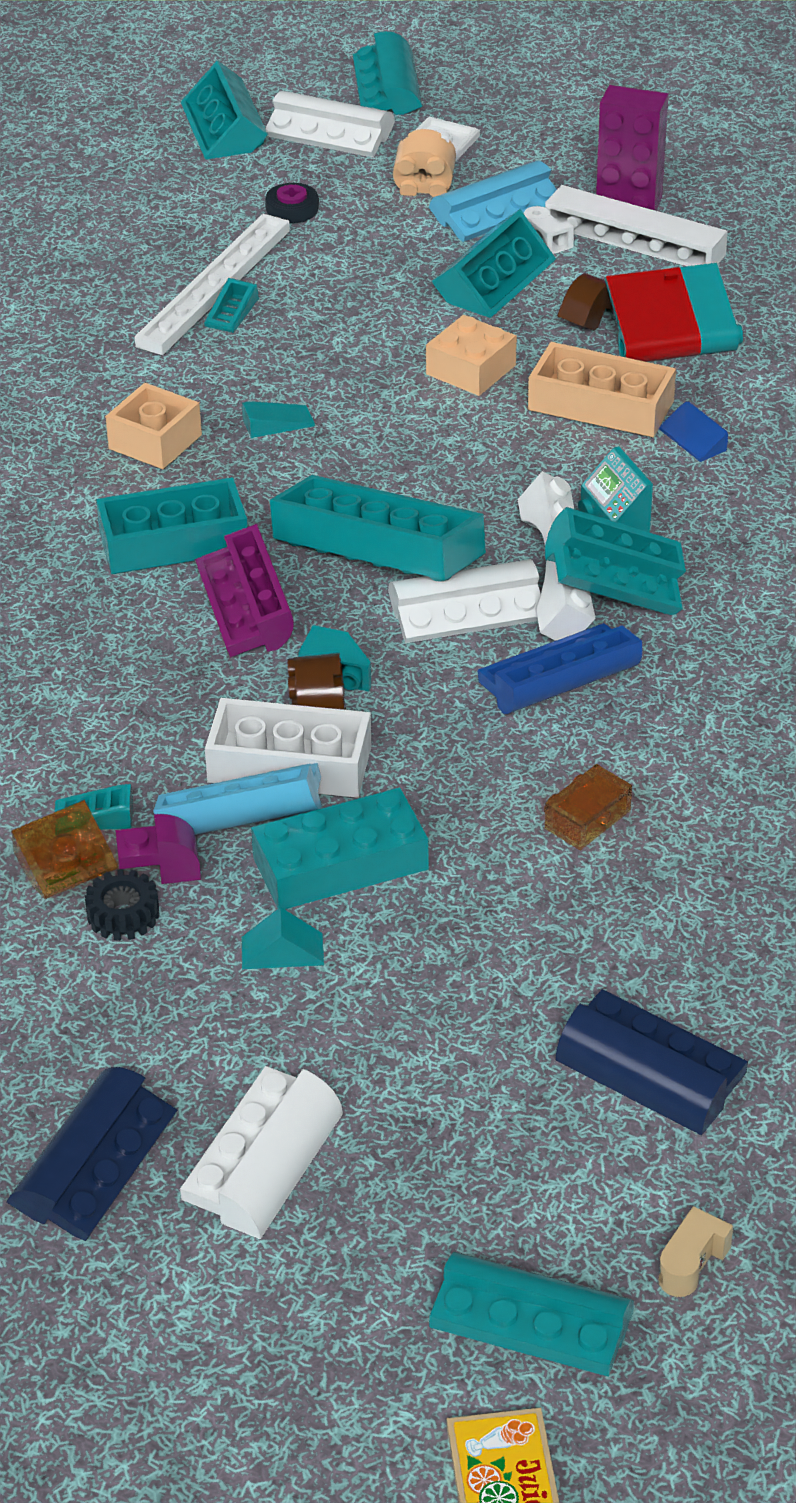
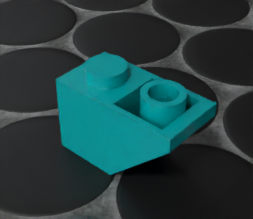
M313 625L298 652V657L340 653L344 688L347 690L358 689L369 692L371 689V662L351 635L346 631Z

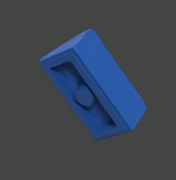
M689 401L681 404L659 427V430L700 462L727 451L728 432Z

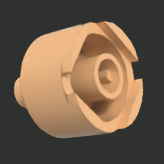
M430 129L414 130L408 134V137L399 142L393 168V178L401 195L416 196L417 193H428L432 197L447 193L452 183L456 150L450 140L448 143L445 139L441 138V133Z

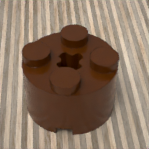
M340 653L287 659L289 674L288 690L289 697L292 699V705L346 710V707L344 708L345 692Z

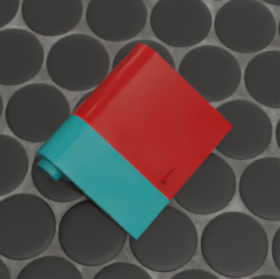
M717 263L605 277L619 327L618 350L621 357L648 362L736 351L738 345L743 342V330L740 324H736Z

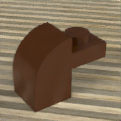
M588 273L578 276L568 288L557 317L595 331L599 327L605 309L614 311L605 280Z

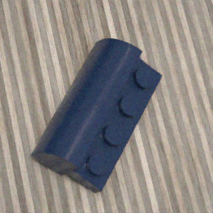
M601 989L587 1006L580 1003L576 1007L562 1031L556 1050V1061L701 1136L724 1109L725 1099L747 1073L748 1061L604 989Z
M111 1067L103 1070L9 1196L7 1203L34 1221L45 1225L50 1220L74 1237L87 1241L173 1119L177 1109L142 1087L146 1077L120 1067Z

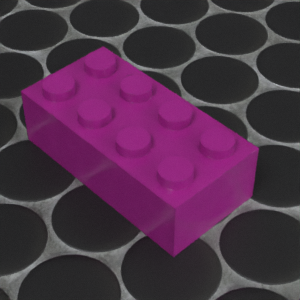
M614 85L608 86L600 101L597 195L657 211L663 198L669 93Z

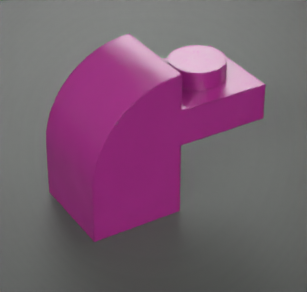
M154 814L155 826L115 830L120 869L159 865L161 884L201 880L196 835L193 828L183 819L167 814Z

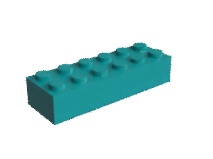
M310 475L270 499L273 538L286 541L292 546L302 545L314 548L320 553L331 552L343 555L344 558L349 560L359 559L371 562L377 567L387 566L399 569L405 574L416 573L428 576L434 581L449 580L454 574L471 565L473 561L486 553L484 514L316 475Z

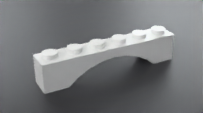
M543 471L518 498L521 521L540 530L545 545L551 525L558 514L566 507L574 509L570 485L564 479L557 476L553 477ZM546 560L545 578L536 612L540 633L556 641L586 630L595 620L591 593L559 583L556 563Z

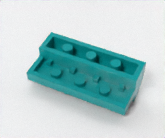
M383 31L374 33V45L363 46L353 53L360 106L385 111L392 109L395 115H404L423 107L413 52L409 43L404 37L394 32Z
M569 507L563 509L555 518L546 540L545 560L556 563L559 583L668 615H675L683 609L677 580L686 572L681 542Z
M453 1252L444 1267V1281L429 1315V1328L609 1377L618 1349L622 1347L634 1311V1301L623 1296Z

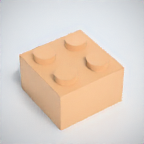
M462 315L426 344V375L480 396L516 366L517 335L476 320L473 317Z
M143 383L105 416L108 447L110 450L160 469H165L202 435L199 402L148 383Z

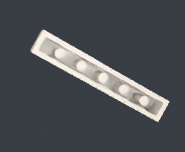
M561 185L545 202V208L549 209L550 215L560 223L565 221L571 223L574 226V234L684 266L709 263L719 264L726 255L727 230Z

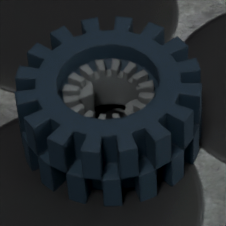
M117 869L116 876H112L110 871L103 873V881L96 877L93 880V886L88 885L86 889L87 895H85L87 920L95 933L101 931V937L107 939L110 934H113L114 940L121 941V935L127 934L128 940L135 939L134 932L138 931L143 936L147 933V926L153 928L156 925V919H159L160 914L158 891L154 881H149V876L143 873L138 878L136 870H130L129 875H124V869ZM119 905H130V907L126 906L125 909H123V907H121V909H119V908L116 907V906H119Z

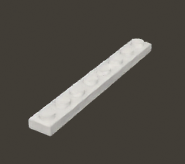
M262 214L135 336V347L164 355L213 307L228 278L240 280L290 232L289 221Z

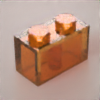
M595 764L584 774L576 776L571 784L559 793L553 794L547 800L544 807L545 829L581 851L631 811L632 785L600 765Z

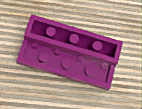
M254 524L224 536L228 547L195 559L230 658L265 645L267 652L278 650L288 641L294 627L293 616L258 525Z

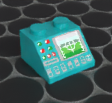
M620 446L614 447L582 483L581 500L578 501V510L650 532L653 483Z

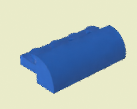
M603 623L477 670L478 680L481 685L497 698V705L501 712L509 714L637 666L642 658V640L623 625L611 629Z

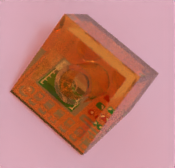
M85 800L11 830L13 852L30 884L44 899L118 868V863Z

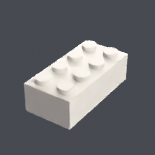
M220 698L205 746L207 783H219L300 765L318 763L321 774L318 794L359 798L371 750V712Z

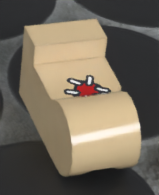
M693 1206L660 1256L661 1272L658 1279L662 1290L675 1297H685L692 1294L698 1286L699 1273L712 1255L723 1260L731 1249L733 1225Z

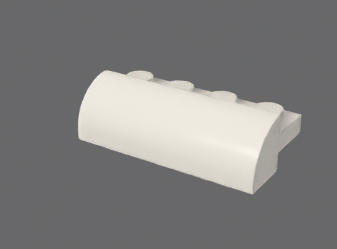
M280 91L273 99L275 109L266 126V130L268 133L267 137L373 158L380 143L388 139L395 120L390 111Z
M531 559L460 570L446 581H434L428 576L392 581L388 586L393 612L396 619L399 620L405 643L538 621L536 608L541 596L538 587L539 574Z
M265 1066L180 1188L181 1200L220 1215L221 1224L261 1239L343 1115L340 1100L335 1092L322 1079L305 1069H302L296 1078Z

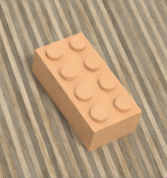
M550 342L529 376L528 410L654 438L674 402L676 368Z

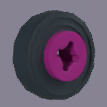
M290 182L279 184L267 192L265 208L268 215L288 220L289 223L304 222L317 214L319 196L314 188L303 183Z

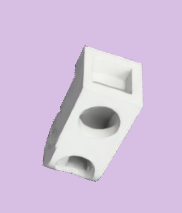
M534 206L524 211L526 218L553 254L573 248L574 226L568 221L558 222L550 215L549 209L545 207Z

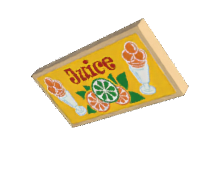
M541 1408L447 1418V1432L459 1503H559Z

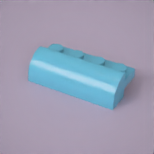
M533 161L436 196L431 200L429 209L442 226H450L455 235L462 242L488 233L498 223L519 209L524 213L529 207H545V202L557 189L549 179L551 169L542 161Z
M318 763L305 764L161 794L158 796L153 811L154 814H167L183 819L193 828L195 835L321 809L322 807L318 794L321 774Z

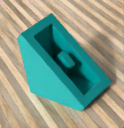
M279 907L242 936V969L324 965L323 933L282 907Z

